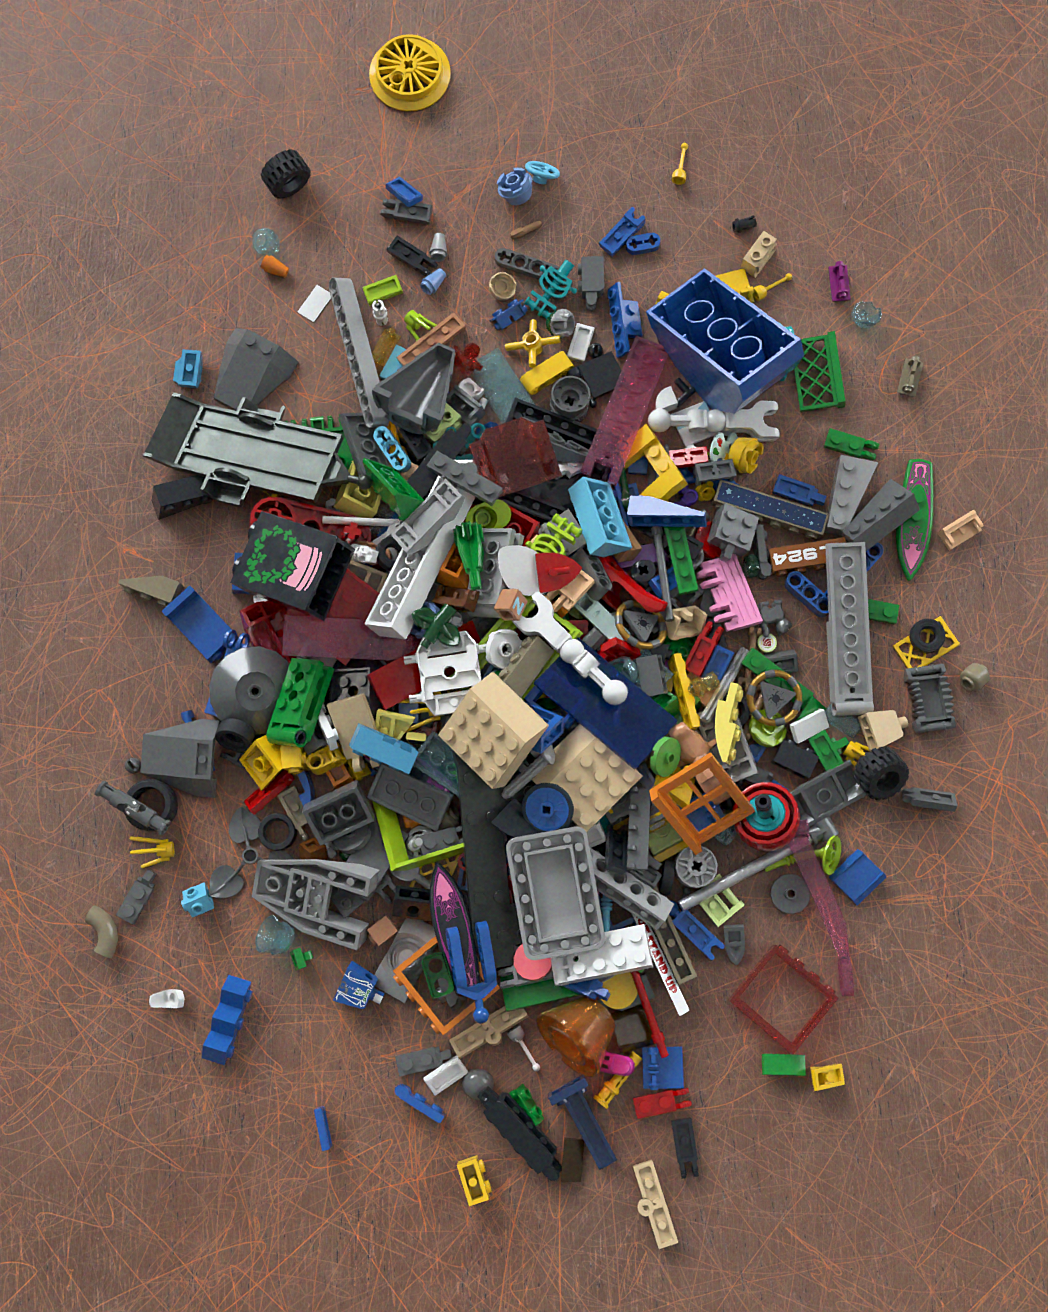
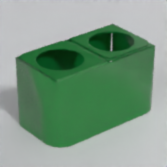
M440 952L425 956L422 959V967L433 999L454 991L449 969L447 972L441 955L443 953ZM434 958L440 959L443 964L442 970L438 973L431 972L428 967L429 962ZM439 978L446 979L449 984L447 991L443 993L437 992L434 987L435 981Z

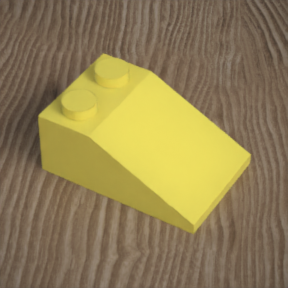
M352 461L348 472L350 475L358 476L354 461ZM349 482V484L341 485L334 508L360 518H373L377 514L382 496L374 491L373 486L363 490L359 488L358 484Z

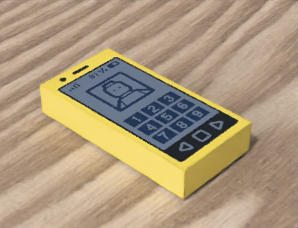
M407 732L406 740L409 744L429 746V738L425 733Z

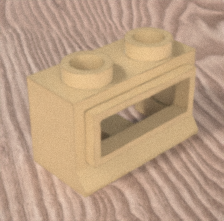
M763 231L743 258L740 269L744 268L745 272L756 278L776 251L777 239Z
M697 606L672 609L674 620L672 622L665 621L668 638L672 640L686 637L692 638L702 633L707 614ZM681 618L688 621L686 623H680Z

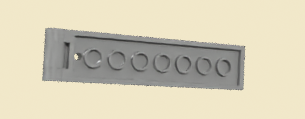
M865 542L825 544L829 622H826L830 702H832L831 712L833 716L863 715L874 711Z

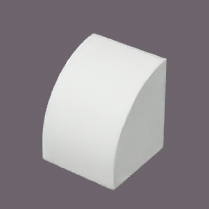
M671 386L663 389L658 394L654 410L664 409L669 412L677 408L678 401Z

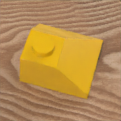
M266 735L256 739L239 759L261 790L265 789L282 770L281 745L269 743Z

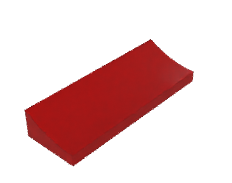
M472 620L458 627L459 632L467 631L476 644H479L481 640ZM417 649L405 654L404 656L415 655ZM404 656L366 675L384 710L409 698V695L422 691L418 663L405 665ZM452 667L446 668L444 675L446 677L452 675L455 669Z

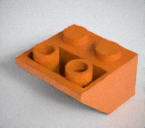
M454 541L439 570L436 582L453 588L468 589L469 575L465 572L458 546L456 547Z

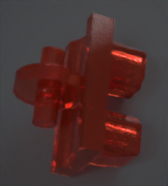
M476 343L467 344L464 351L458 346H454L453 349H455L456 353L454 365L460 367V371L463 374L471 377L475 369L481 371L483 365L476 359L480 353V348Z

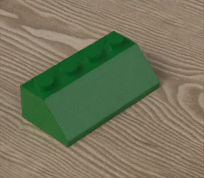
M366 458L363 459L362 462L366 475L372 478L374 491L382 496V500L390 505V509L399 515L398 518L405 521L424 499L396 469Z

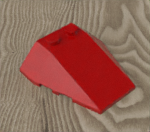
M259 601L240 610L245 633L249 634L252 646H260L276 651L289 663L292 658L297 657L308 639L306 635L283 619L290 608L271 601Z

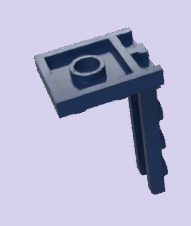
M583 1073L576 1079L549 1092L548 1099L552 1106L554 1104L560 1106L565 1103L597 1167L601 1170L617 1161V1158L583 1095L587 1091L586 1087L589 1086Z

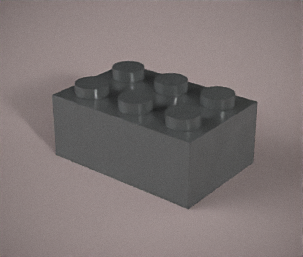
M358 780L304 804L302 811L320 846L373 822L375 812Z

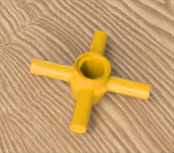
M532 319L530 320L529 332L524 334L523 341L505 344L506 351L525 349L529 354V367L535 368L536 355L543 351V346L561 343L560 336L541 338L537 333V321Z

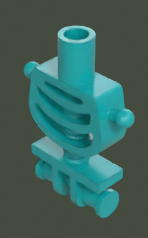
M565 259L559 270L552 266L546 270L545 266H540V271L544 273L541 275L539 282L545 293L543 296H540L532 290L530 294L537 299L536 302L530 299L531 297H528L524 305L529 306L532 312L535 310L539 311L538 316H543L547 320L551 313L546 308L549 307L554 311L557 310V307L548 301L551 297L564 299L569 291L573 294L577 293V289L571 287L573 284L572 280L567 277L574 265ZM549 274H550L551 277L554 279L553 282H551V281L549 280V278H548V275H549ZM544 279H546L547 283L549 284L548 289H546L543 284ZM556 290L559 292H564L560 295L554 294ZM540 302L544 303L542 308L538 306Z

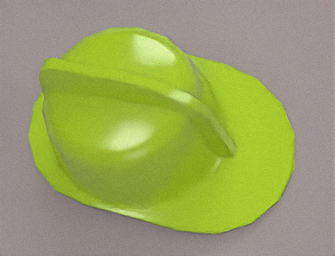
M499 499L496 500L493 506L484 502L469 510L466 522H477V524L482 525V528H503L510 521L511 510L507 503Z

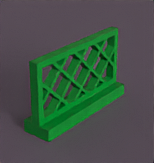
M835 331L827 332V335L801 339L802 345L807 347L800 362L803 360L810 366L805 372L798 369V364L794 368L800 412L831 407L844 408L846 400ZM824 341L825 347L821 352L813 348L816 342ZM809 350L818 355L813 362L805 358ZM820 357L827 361L824 369L815 365ZM812 367L821 372L815 380L807 375ZM823 374L830 378V382L826 387L818 382ZM804 378L812 382L807 390L800 386ZM815 385L823 389L818 397L810 393ZM827 392L832 395L833 402L825 403L821 400V397ZM807 395L815 400L812 405L803 406V400Z

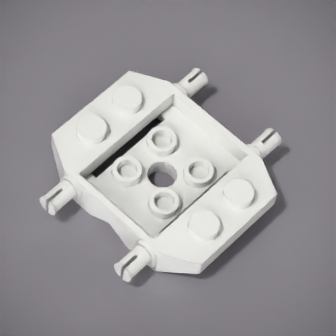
M467 631L459 632L460 644L457 647L446 646L437 639L435 644L431 643L428 649L424 648L420 643L415 655L404 656L405 665L418 663L422 692L421 694L409 695L410 704L424 702L434 716L453 714L469 690L433 695V692L473 687L482 680L478 654L486 652V644H476ZM446 668H454L456 671L453 677H446L444 675Z

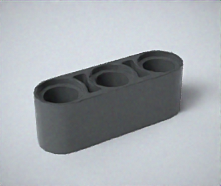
M583 544L571 559L582 567V571L594 579L595 584L587 591V594L591 599L599 601L612 588V583L598 556L590 555L587 544Z

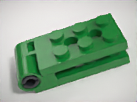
M291 659L266 733L269 743L301 748L311 741L334 668L323 666L324 663L320 660Z

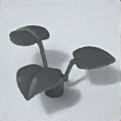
M243 807L237 809L229 824L231 839L235 843L246 842V849L242 853L243 861L236 871L228 865L219 866L213 871L209 890L211 897L228 898L236 895L244 884L243 879L237 875L244 865H253L258 860H264L259 857L256 849L250 848L249 840L258 838V829L261 822L255 815ZM282 850L272 851L268 857V860H295L290 854Z

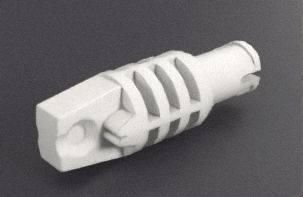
M360 544L350 545L355 548L351 560L360 563H376L378 551Z

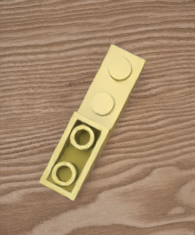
M730 683L726 701L718 700L715 716V734L718 750L722 761L728 765L736 757V749L734 748L736 741L739 742L741 737L740 727L733 723L738 717V702H741L743 697L742 687L736 683Z

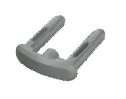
M552 744L542 754L533 750L530 751L537 759L504 788L502 792L504 799L513 797L548 764L553 765L555 763V753Z

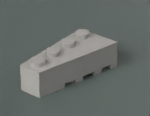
M844 455L839 457L834 473L827 511L829 517L824 533L843 536L842 531L850 524L878 462Z

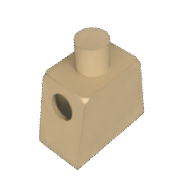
M894 710L868 712L858 717L870 752L874 748L884 747L903 737L902 729L908 727L907 718L904 716L898 718Z

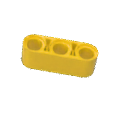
M561 351L521 376L520 381L530 395H534L565 376L575 366L566 353Z

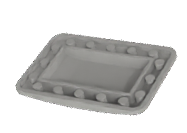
M570 827L510 839L506 845V852L525 956L530 960H540L601 948L605 942V933L586 831L581 827Z

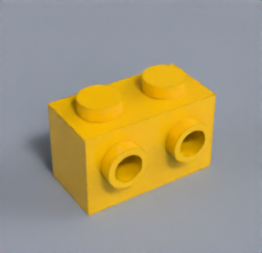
M281 745L282 769L287 770L288 773H293V775L303 771H310L306 763L309 755H307L304 747Z
M478 1155L458 1161L457 1168L469 1206L489 1200V1193L492 1192L489 1180L485 1181L483 1172H486L483 1160H479Z

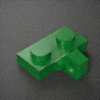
M823 730L807 739L813 751L816 752V756H819L818 760L825 772L844 763L839 754L843 753L840 748L849 744L846 736L836 741L834 737L830 739L826 730Z

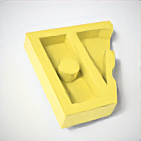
M378 709L375 724L379 732L400 740L414 722L415 717Z

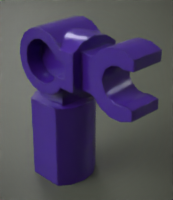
M687 485L678 492L679 495L682 494L683 496L679 502H674V504L689 508L697 502L698 493L693 489H689Z

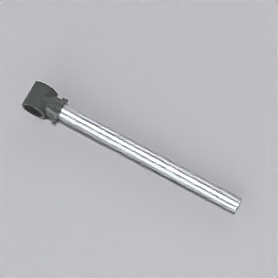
M830 816L813 824L812 828L804 829L805 834L793 839L783 848L763 855L679 900L678 904L684 912L810 844L816 846L819 841L824 842L832 836H836L839 832Z

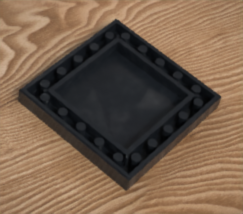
M515 397L485 478L503 488V492L498 497L499 500L535 519L542 525L550 522L556 513L560 515L567 509L570 510L580 525L568 489L582 477L605 482L615 454V448H617L620 438ZM521 416L540 423L544 426L542 429L551 434L555 431L566 442L572 440L587 448L594 457L593 463L582 462L585 466L583 471L571 478L565 474L557 480L552 476V473L556 471L554 468L559 461L546 460L542 462L544 460H541L540 463L535 461V464L527 465L526 463L532 462H528L525 460L526 458L518 455L514 445Z

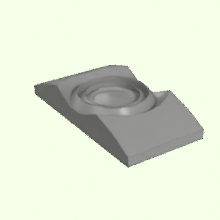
M445 479L391 536L409 555L431 544L435 533L444 524L455 519L465 498Z
M716 712L709 723H704L700 720L699 729L707 743L716 738ZM738 717L733 723L740 727L741 737L739 742L736 741L735 744L736 757L734 761H731L730 765L725 764L721 759L717 745L710 750L734 783L759 774Z
M405 919L375 973V976L378 978L375 987L403 1003L406 1002L408 999L406 992L408 990L404 984L399 986L393 976L396 974L393 970L436 936L432 925L423 920ZM437 944L402 971L413 987L423 971L422 959L425 956L431 955Z

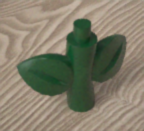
M445 603L437 614L430 608H420L412 613L414 623L420 629L426 630L423 635L425 639L421 643L424 648L428 649L430 644H435L437 639L449 647L459 646L460 633L458 628L451 623H447L457 611Z

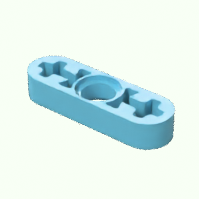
M385 426L376 428L373 437L393 468L401 473L407 472L411 467V460L393 433ZM383 432L385 433L384 436L388 441L382 439L381 434ZM392 445H396L395 452L389 454V447ZM399 457L403 460V466H400V462L396 458Z

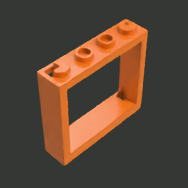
M435 936L394 969L393 972L396 975L393 978L399 986L404 984L408 990L406 995L412 1002L415 1000L421 1006L418 1008L419 1012L424 1018L429 1017L433 1023L430 1026L437 1034L441 1032L442 1035H445L476 1009L475 1001L444 1026L402 973V971L438 943ZM478 960L480 976L484 980L481 963ZM498 984L483 998V1002L500 989Z

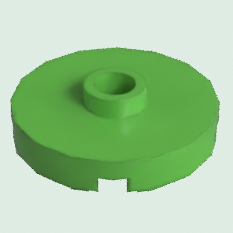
M663 737L653 747L652 751L655 752L650 757V765L653 773L667 777L678 766L681 746L676 739Z

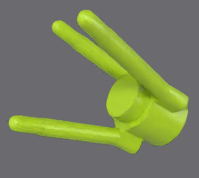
M414 310L409 311L404 318V322L408 324L406 328L411 332L416 341L420 338L414 331V328L419 329L423 326L430 330L431 328L428 325L432 327L437 326V324L426 319L420 313L417 314Z

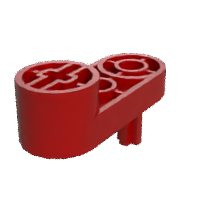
M267 497L260 500L253 507L250 514L249 528L258 520L263 509L270 508L267 513L302 525L307 523L315 524L318 530L337 536L349 545L358 544V541L371 542V532L368 525H358L355 522H351L350 525L322 523L323 516L357 517L355 515L301 502L298 503L297 501L280 497Z

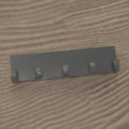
M630 788L627 849L628 870L648 871L651 810L650 789Z

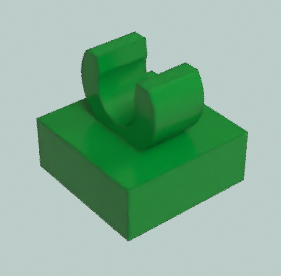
M301 948L290 952L295 971L307 967L305 961L313 958L311 951L302 953Z

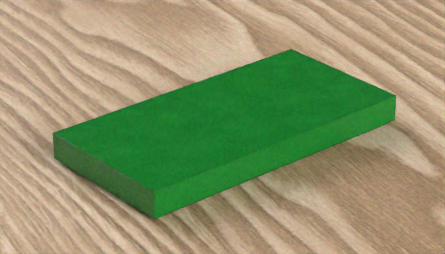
M513 974L504 977L500 976L501 982L514 979ZM554 979L517 987L502 988L507 1012L580 996V994L563 986H555Z

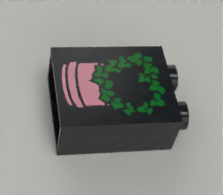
M261 511L258 520L249 528V541L242 556L233 565V577L230 583L252 595L325 621L355 552V548L337 536Z

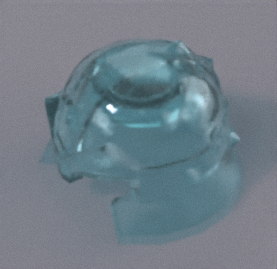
M273 914L262 922L258 929L255 940L257 951L272 955L285 953L293 944L295 938L294 928L288 922L282 921L280 923L277 917Z

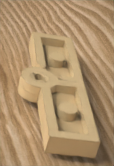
M504 1006L489 1015L485 1023H476L449 1041L458 1058L461 1059L487 1042L492 1046L499 1045L502 1041L503 1032L529 1016L524 1008L507 1012Z
M649 1160L633 1165L643 1197L638 1202L637 1208L642 1216H649L658 1248L661 1249L678 1243L653 1161Z

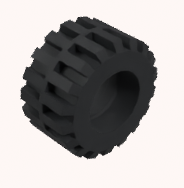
M289 149L276 154L262 168L261 179L275 198L284 199L294 195L305 186L311 176V170L296 150Z
M889 747L874 748L871 752L865 753V756L861 757L859 763L855 765L856 769L853 773L855 781L866 795L878 801L895 796L909 779L908 766Z

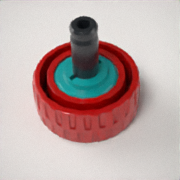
M772 782L755 783L745 788L742 793L752 804L755 812L734 824L741 840L755 850L766 852L775 851L788 845L796 836L800 823V811L794 796L786 788ZM736 802L733 806V811L739 808Z

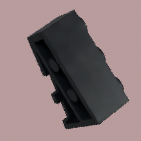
M195 475L154 485L151 501L158 520L195 506L212 502L214 499L200 489L205 477Z

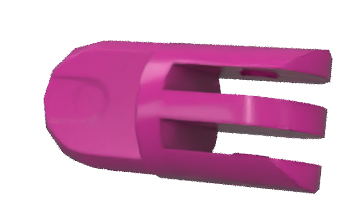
M595 1050L594 1054L609 1056L610 1058L609 1060L593 1058V1062L606 1064L608 1069L592 1066V1070L620 1076H629L634 1072L635 1063L630 1057Z

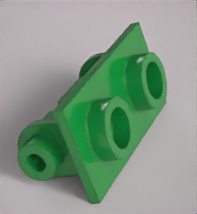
M523 1083L518 1088L509 1092L510 1096L520 1107H523L527 1115L533 1120L535 1126L544 1119L542 1110L535 1104L530 1090Z

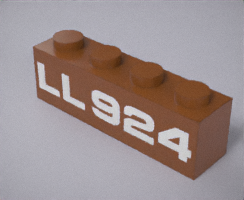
M845 537L769 549L768 563L772 567L771 575L782 577L788 575L789 572L805 573L809 569H814V571L824 570L826 567L825 544L846 543Z

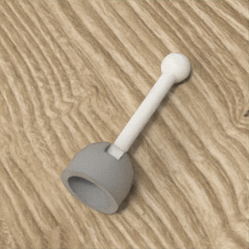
M521 1025L515 1026L507 1032V1035L513 1042L520 1043L533 1065V1070L539 1071L540 1065L535 1062L523 1042V1028Z

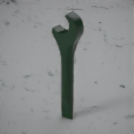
M615 448L622 504L625 512H628L631 493L628 487L623 460L619 450Z

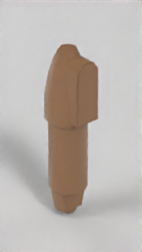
M536 221L512 231L511 239L520 238L539 228L542 222Z

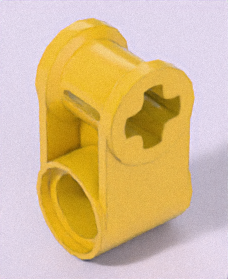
M338 742L337 749L331 751L327 745L307 757V766L315 775H321L343 765L347 761L339 749L340 745ZM316 761H321L318 767H313Z

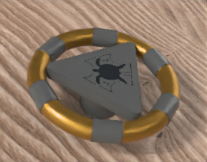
M636 600L622 603L616 610L614 617L615 626L621 637L627 643L639 649L652 650L659 647L665 641L667 635L666 623L661 613L648 612L650 614L627 611V609L632 607L644 608ZM622 615L630 625L628 631L631 635L627 633L623 626ZM657 621L660 632L659 637L656 640L645 643Z
M774 669L764 671L757 675L749 685L746 696L747 706L752 716L760 723L775 727L785 725L794 719L800 711L802 691L798 682L789 673ZM772 677H780L790 684L794 692L761 681ZM758 684H760L766 717L758 711L754 704V694ZM795 696V701L789 714L785 717L770 719Z

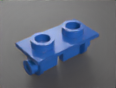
M514 299L507 304V309L504 311L499 309L492 314L493 318L489 321L496 322L494 327L497 331L499 329L503 330L512 323L509 316H512L514 321L526 315L528 309L525 305H521V302L524 301L523 299L519 301Z

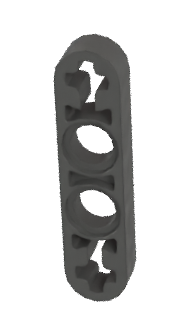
M500 248L495 252V263L498 266L538 280L544 272H533V266L543 265L547 269L552 266L556 270L560 268L557 265L506 248ZM506 255V258H504L503 261H501L500 257ZM520 259L525 262V265L517 267L515 262ZM549 274L548 278L551 282H553L554 279Z

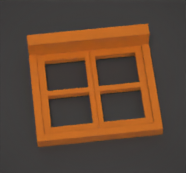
M711 752L649 790L652 803L695 855L702 852V843L755 812L752 804ZM709 768L721 785L702 795L690 779ZM686 782L698 799L680 809L668 795V792ZM727 791L739 808L720 818L708 802ZM705 805L717 821L698 831L686 815Z

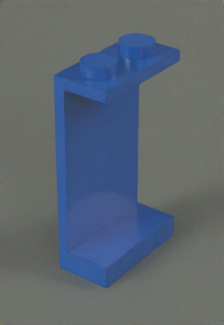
M188 586L162 612L210 663L216 662L227 649L223 645V638L225 633L231 628L191 586ZM232 634L229 636L228 644L231 642Z

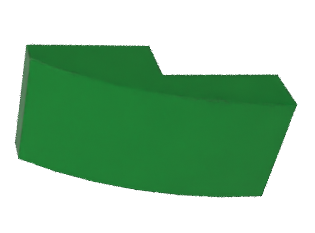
M762 1054V1075L806 1076L805 1055Z

